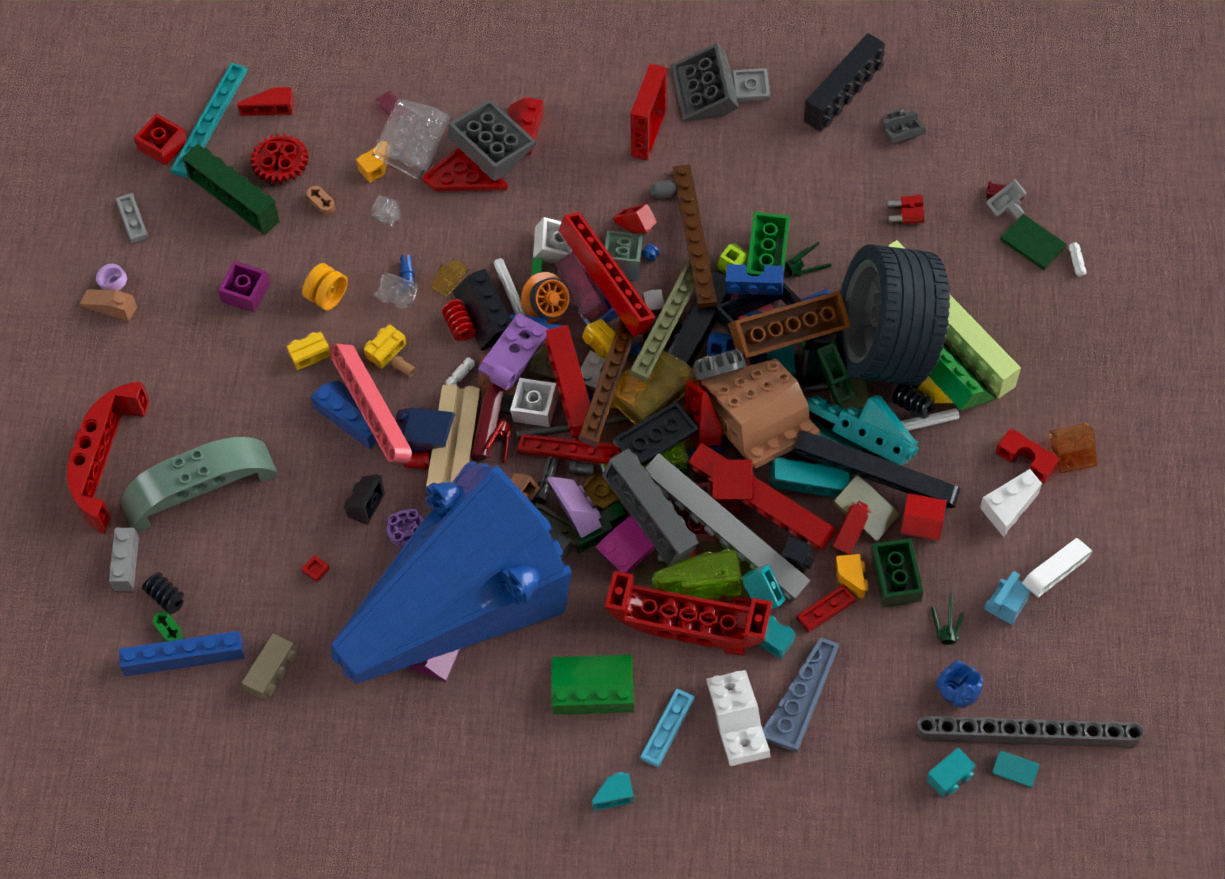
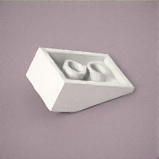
M543 217L535 226L533 258H543V261L548 263L582 264L558 231L561 222Z

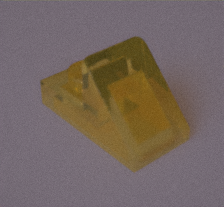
M454 258L447 266L441 263L432 288L447 296L469 271L468 266Z

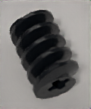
M905 384L903 387L899 385L895 388L892 402L910 411L912 414L926 419L933 410L935 398L929 397L928 394H923L921 390L917 391L915 387Z
M157 572L143 583L142 590L150 595L153 600H156V603L161 605L168 614H174L184 604V600H182L184 593L182 591L178 592V587H173L172 582H168L166 577H162L161 572Z

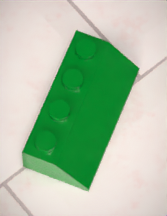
M761 212L753 213L747 262L748 275H761L764 272L765 265L783 266L784 268L790 216Z

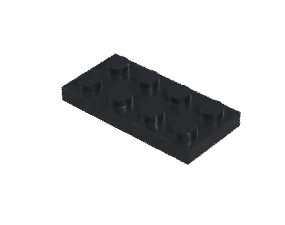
M675 401L613 438V443L621 453L629 448L632 453L637 455L639 463L644 466L652 461L658 453L662 455L697 434L699 428L679 403Z

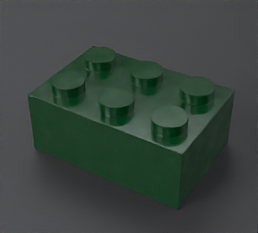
M912 539L872 544L870 555L882 607L922 602L924 590Z

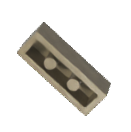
M273 633L241 684L244 691L266 701L268 696L274 693L277 681L285 675L289 662H292L296 657L294 643Z

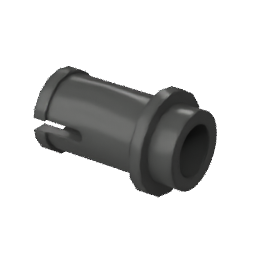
M570 461L569 473H573V475L575 473L592 475L594 463Z

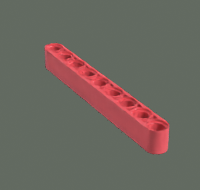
M334 343L330 349L331 359L388 462L408 463L412 456L411 448L354 346Z

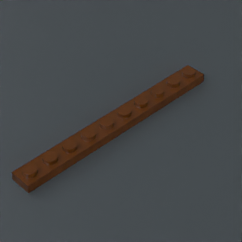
M690 164L673 166V176L698 309L716 307L717 299Z
M621 318L578 441L595 448L599 442L634 338Z

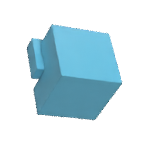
M1015 571L1012 572L1007 581L1001 578L997 589L990 600H987L984 610L1011 625L1025 606L1031 592L1022 584L1023 582L1019 580L1020 574Z

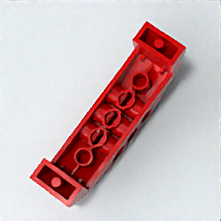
M138 381L119 386L107 392L90 407L81 423L79 431L75 434L74 446L69 451V462L67 465L69 490L86 522L102 534H106L111 516L103 499L94 497L122 414L145 416L149 398L143 383Z
M613 571L605 603V610L609 614L636 630L662 638L724 649L747 648L763 642L772 607L771 601L752 598L751 607H745L634 585L633 574Z

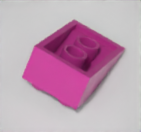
M631 515L596 546L620 572L629 574L655 549Z

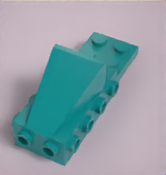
M879 395L869 398L864 409L857 406L844 409L836 404L832 406L827 403V399L821 396L806 399L809 411L835 424L833 432L895 464L902 466L908 463L912 457L916 456L919 450L917 447L919 441L911 436Z

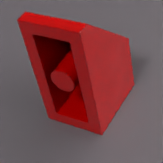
M647 203L622 209L612 218L614 222L634 234H646L657 223Z

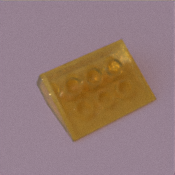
M662 351L646 383L629 375L632 367L621 375L612 403L636 425L686 394L687 379H691L695 383L697 382L695 372L684 361Z

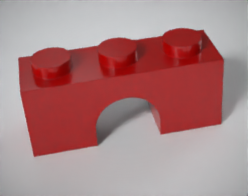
M1011 428L998 443L995 453L1011 464L1019 456L1028 457L1032 461L1030 470L1043 484L1046 483L1055 471L1060 460L1053 452L1045 450L1037 442L1027 439L1021 432L1014 431Z

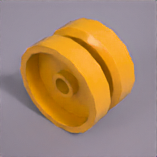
M320 263L312 269L305 279L302 295L312 303L316 302V305L326 311L331 310L340 302L345 294L348 284L347 276L334 271L332 267L325 263Z

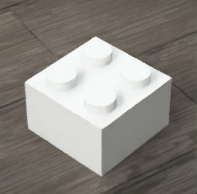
M519 378L510 409L513 422L550 427L559 396L557 384Z

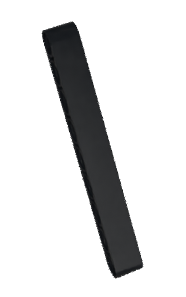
M798 431L792 449L796 454L854 475L858 474L862 478L907 494L947 500L946 508H955L960 492V488L956 485L810 432Z

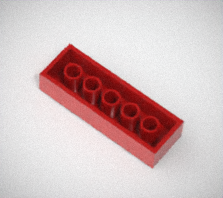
M567 324L546 330L547 338H544L571 438L578 440L590 406V400Z

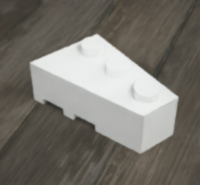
M1029 469L984 496L980 509L1004 537L1020 515L1037 497L1042 483Z

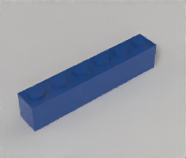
M240 631L119 649L120 668L124 676L245 659L244 640Z

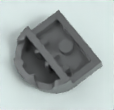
M904 109L893 110L887 113L886 119H883L884 133L892 143H899L926 133L925 126L918 120V114L914 110H911V113L904 112Z

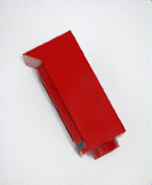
M859 500L857 503L852 501L832 543L833 547L853 555L851 547H855L868 520L869 515L867 513L871 514V510L868 509L869 505Z

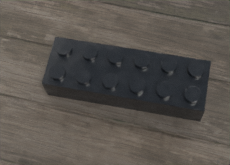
M867 33L806 99L804 122L819 132H822L825 127L828 128L833 118L841 114L843 107L851 103L853 96L861 92L863 85L871 81L876 71L881 70L884 64L885 43Z

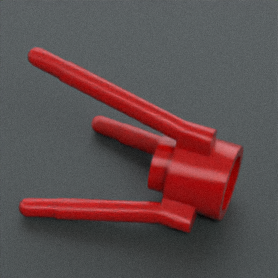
M498 419L496 430L490 438L486 449L490 448L495 438L503 439L505 437L502 462L506 463L509 441L512 432L509 431L511 425L503 419Z

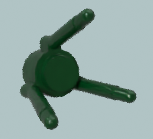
M816 242L811 247L805 248L794 258L785 262V267L791 275L796 273L797 276H800L804 273L831 267L832 263L802 270L804 263L801 258L820 245V242Z
M950 593L948 625H944L942 629H940L935 607H931L937 632L936 639H940V643L944 645H953L959 640V632L964 613L961 612L955 629L952 626L953 593Z

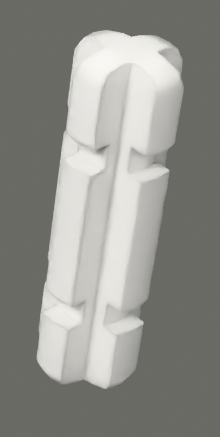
M1074 242L1069 245V251L1071 252L1070 255L1075 267V274L1081 277L1086 274V268L1084 267V260L1080 252V245Z
M470 357L466 358L463 361L464 364H460L451 374L452 377L449 376L445 381L446 385H457V382H460L469 372L468 370L475 366L474 360Z

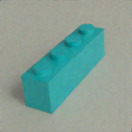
M780 457L775 458L769 466V486L772 488L836 498L849 483L848 472L835 467L824 466L823 464H810L805 461H792Z

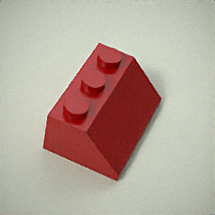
M525 97L510 104L507 115L535 141L544 116V102L540 99ZM533 148L527 153L528 155L532 154Z

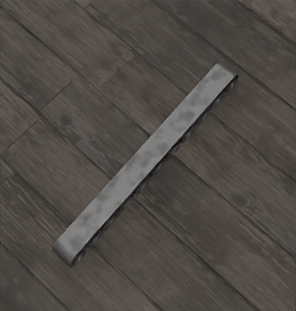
M924 716L918 721L916 735L923 741L1133 748L1140 744L1144 736V728L1138 723ZM928 726L931 730L924 731L921 727ZM942 727H949L951 731L945 732ZM968 727L972 732H965L963 728ZM990 728L993 732L986 733L983 729ZM1004 729H1011L1013 734L1006 733ZM1030 729L1034 734H1027L1025 730ZM1046 730L1053 731L1055 735L1047 734ZM1066 731H1073L1075 736L1068 735ZM1087 731L1094 732L1096 736H1090ZM1108 732L1115 733L1117 737H1111ZM1129 733H1135L1138 738L1131 737Z

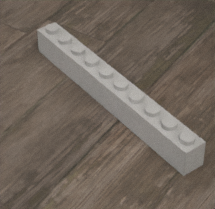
M658 453L645 468L650 473L653 482L659 485L665 498H671L674 501L673 504L680 511L685 510L689 513V518L693 522L702 524L707 534L710 536L715 535L724 548L733 550L735 552L734 556L741 562L746 561L750 565L749 568L751 570L769 564L786 600L791 599L794 602L809 584L810 579Z

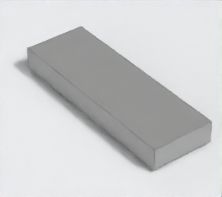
M133 193L115 198L131 243L149 238Z

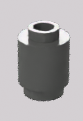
M671 180L658 181L649 185L651 199L673 198V194H676L675 183H671Z

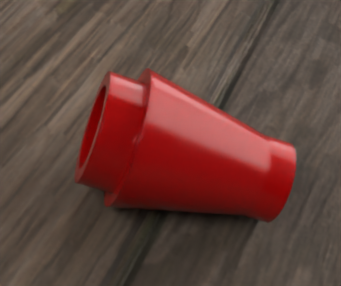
M422 451L413 454L408 463H403L404 468L427 470L430 466L431 453Z

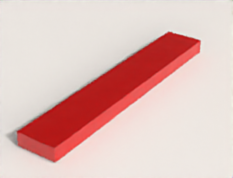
M522 434L517 447V452L520 454L608 464L611 458L621 453L613 444L598 443L595 448L578 440Z

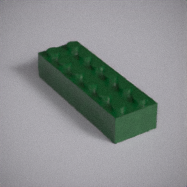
M197 144L182 157L189 179L264 236L280 222L275 206L276 202L273 197L265 195L257 185L253 186L245 176L241 177L233 167L225 165L221 158L213 156L206 147L203 148Z

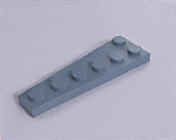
M820 637L805 664H803L798 672L797 677L788 688L784 698L778 704L774 714L771 715L763 728L767 742L796 753L798 752L838 651V643Z

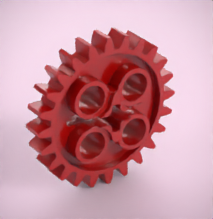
M279 133L276 134V137L270 135V139L267 140L264 137L263 143L257 142L258 147H253L254 152H251L252 158L250 159L252 170L256 176H259L260 180L265 179L266 183H269L271 180L273 185L277 181L282 185L284 180L290 183V178L296 180V175L302 176L301 171H306L305 166L308 165L309 159L307 148L304 146V142H300L299 138L294 139L293 135L289 137L286 136V133L282 137H280Z

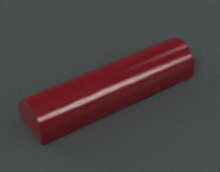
M486 385L471 452V458L478 462L490 458L492 445L489 449H486V446L496 430L504 389L497 385Z

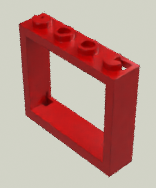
M649 64L630 113L631 157L648 161L666 115L667 67Z

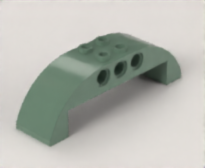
M250 437L225 438L204 444L147 469L128 485L121 496L120 503L130 528H135L136 532L139 533L152 527L148 519L150 515L253 473H257L260 482H264L278 476V472L265 443L261 440Z

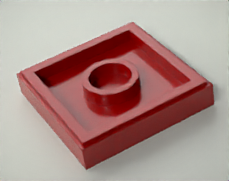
M713 460V499L753 500V460Z

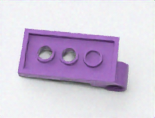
M518 312L484 358L478 371L489 376L492 383L508 390L513 386L545 342L544 338H547L546 330L549 329ZM521 334H527L529 335V338L521 339L519 336ZM512 347H516L520 351L518 353H512L509 349Z

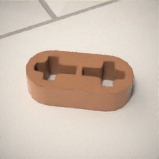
M312 186L307 190L309 202L323 215H330L335 211L334 200L321 187Z

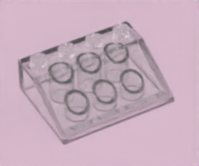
M398 98L372 155L420 180L427 172L451 115L433 106Z

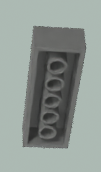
M628 448L611 458L602 476L669 568L672 569L688 559L698 544L697 537L686 527L684 519L675 512L673 504L664 497L659 485L653 482L648 470L644 469L639 463L637 455Z

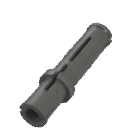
M548 457L542 478L538 481L540 489L534 498L536 502L541 504L547 502L549 491L552 489L547 478L554 477L560 458Z

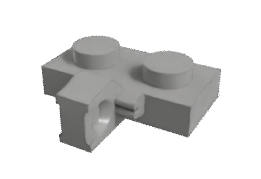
M1015 179L986 203L996 216H999L1006 210L1008 213L1012 211L1016 218L1024 213L1019 206L1022 203L1019 199L1026 194V191Z

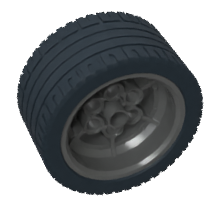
M868 244L860 248L852 258L840 290L851 327L836 332L837 350L849 377L869 381L919 385L931 375L943 350L950 313V290L947 272H945L946 269L943 262L935 253Z

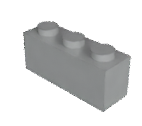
M115 528L109 583L113 591H134L139 536L135 528Z

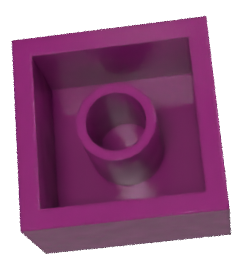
M233 261L218 289L221 302L255 313L270 285L267 271Z

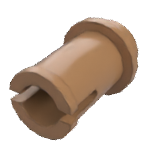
M396 356L391 363L393 369H398L409 378L412 377L416 367L404 361L402 356Z

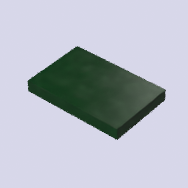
M1024 214L1000 238V241L1043 271L1067 246L1065 242Z

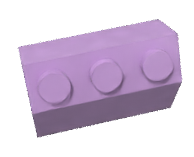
M547 478L559 504L581 538L602 527L599 521L601 515L596 507L592 509L594 505L589 496L584 497L587 494L582 485L577 486L575 481L571 479Z

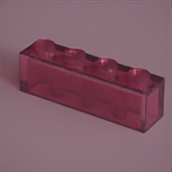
M573 251L556 263L559 270L557 274L568 286L570 294H572L571 300L579 307L578 313L583 319H588L593 323L609 311L595 282Z

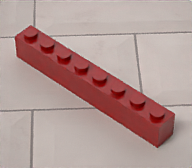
M576 212L564 215L558 231L633 336L648 333L655 319L651 310L581 213Z

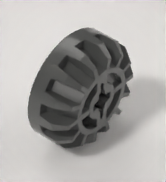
M736 349L696 360L693 369L696 379L700 380L747 367L743 353Z

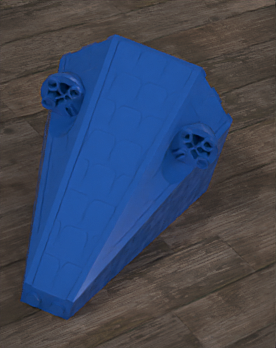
M470 461L463 466L452 482L432 483L426 487L428 494L426 502L429 507H434V509L418 526L331 644V659L336 665L339 664L343 668V673L347 679H352L355 684L559 616L565 612L572 571L569 565H565L561 560L560 555L563 554L558 540L552 541L549 533L552 527L549 521L498 466L494 465L490 468L488 464L480 463L476 465L474 461Z

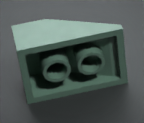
M607 230L604 247L628 280L638 281L643 234Z

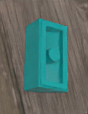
M1000 750L992 774L1032 788L1040 765Z

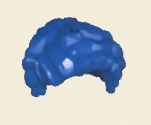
M959 660L952 662L951 665L944 668L936 681V686L939 688L941 695H943V699L953 702V706L959 708H966L977 701L983 684L981 673L977 672L974 666L969 668L968 664H964Z

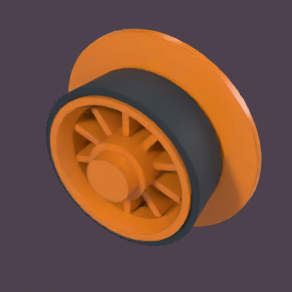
M540 272L531 276L524 284L521 293V303L526 315L546 317L547 324L559 320L566 313L571 302L568 286L561 278L550 272Z

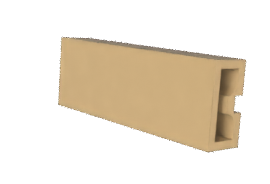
M454 384L442 385L439 411L453 412L455 416L446 446L432 449L426 487L432 483L452 482L463 466L472 461L471 452L480 410V388L467 386L465 389H459Z

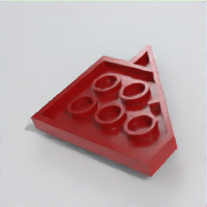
M456 148L422 176V181L434 191L509 189L508 184L501 177L493 181L459 148Z

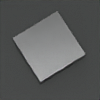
M767 68L732 70L733 84L738 102L770 100Z

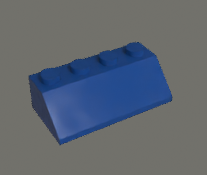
M340 381L325 383L311 396L313 408L367 448L371 449L377 441L347 386Z

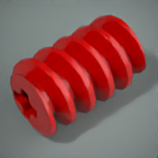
M455 299L445 304L442 308V315L450 328L453 338L456 341L471 339L476 334V330L471 323V319L468 317V312L465 311L462 300Z

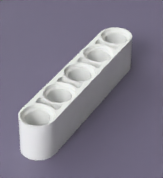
M1076 538L1033 570L1022 584L1037 597H1040L1083 564L1092 554L1093 550Z

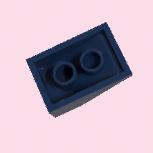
M412 407L398 410L395 421L413 453L445 447L455 414L448 411Z

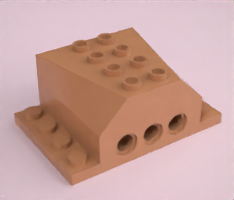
M777 359L701 379V388L708 394L722 426L723 434L746 460H753L754 469L792 451L798 431H806L820 436V430L809 419V405L798 381Z

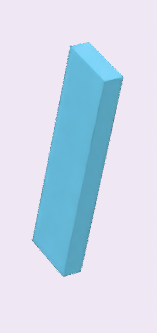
M676 688L643 750L640 760L659 768L695 700V696Z

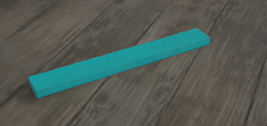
M231 62L171 167L170 171L172 174L188 178L182 157L197 144L203 148L206 146L248 71L247 67Z

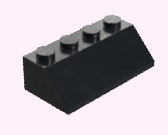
M482 269L469 274L453 290L455 299L462 300L465 311L468 312V317L476 330L474 337L481 351L494 346L512 322L486 269Z

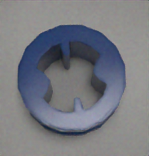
M646 244L641 254L645 259L653 262L657 259L660 251L656 246Z

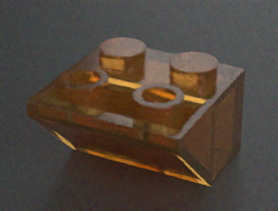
M1087 423L1049 430L1051 450L1060 458L1058 463L1060 473L1098 465L1094 429Z

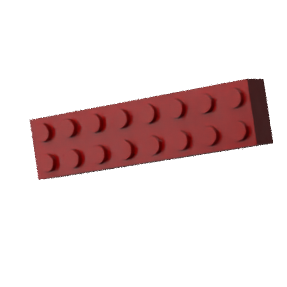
M701 443L689 460V463L693 466L691 469L703 478L708 476L707 480L713 484V460L728 459ZM754 476L753 500H740L751 509L755 506L757 508L756 511L766 519L772 517V521L784 530L786 527L789 528L788 532L797 539H806L805 542L816 551L819 548L824 551L837 532L833 526Z

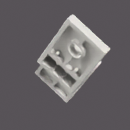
M746 670L706 679L729 765L734 766L771 757L761 727L758 705Z

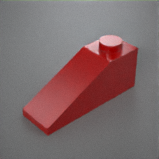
M273 87L238 102L237 106L240 116L293 115L294 96L291 87Z

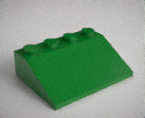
M943 345L938 363L929 376L960 410L993 401L995 397Z
M632 654L552 657L553 715L634 712Z

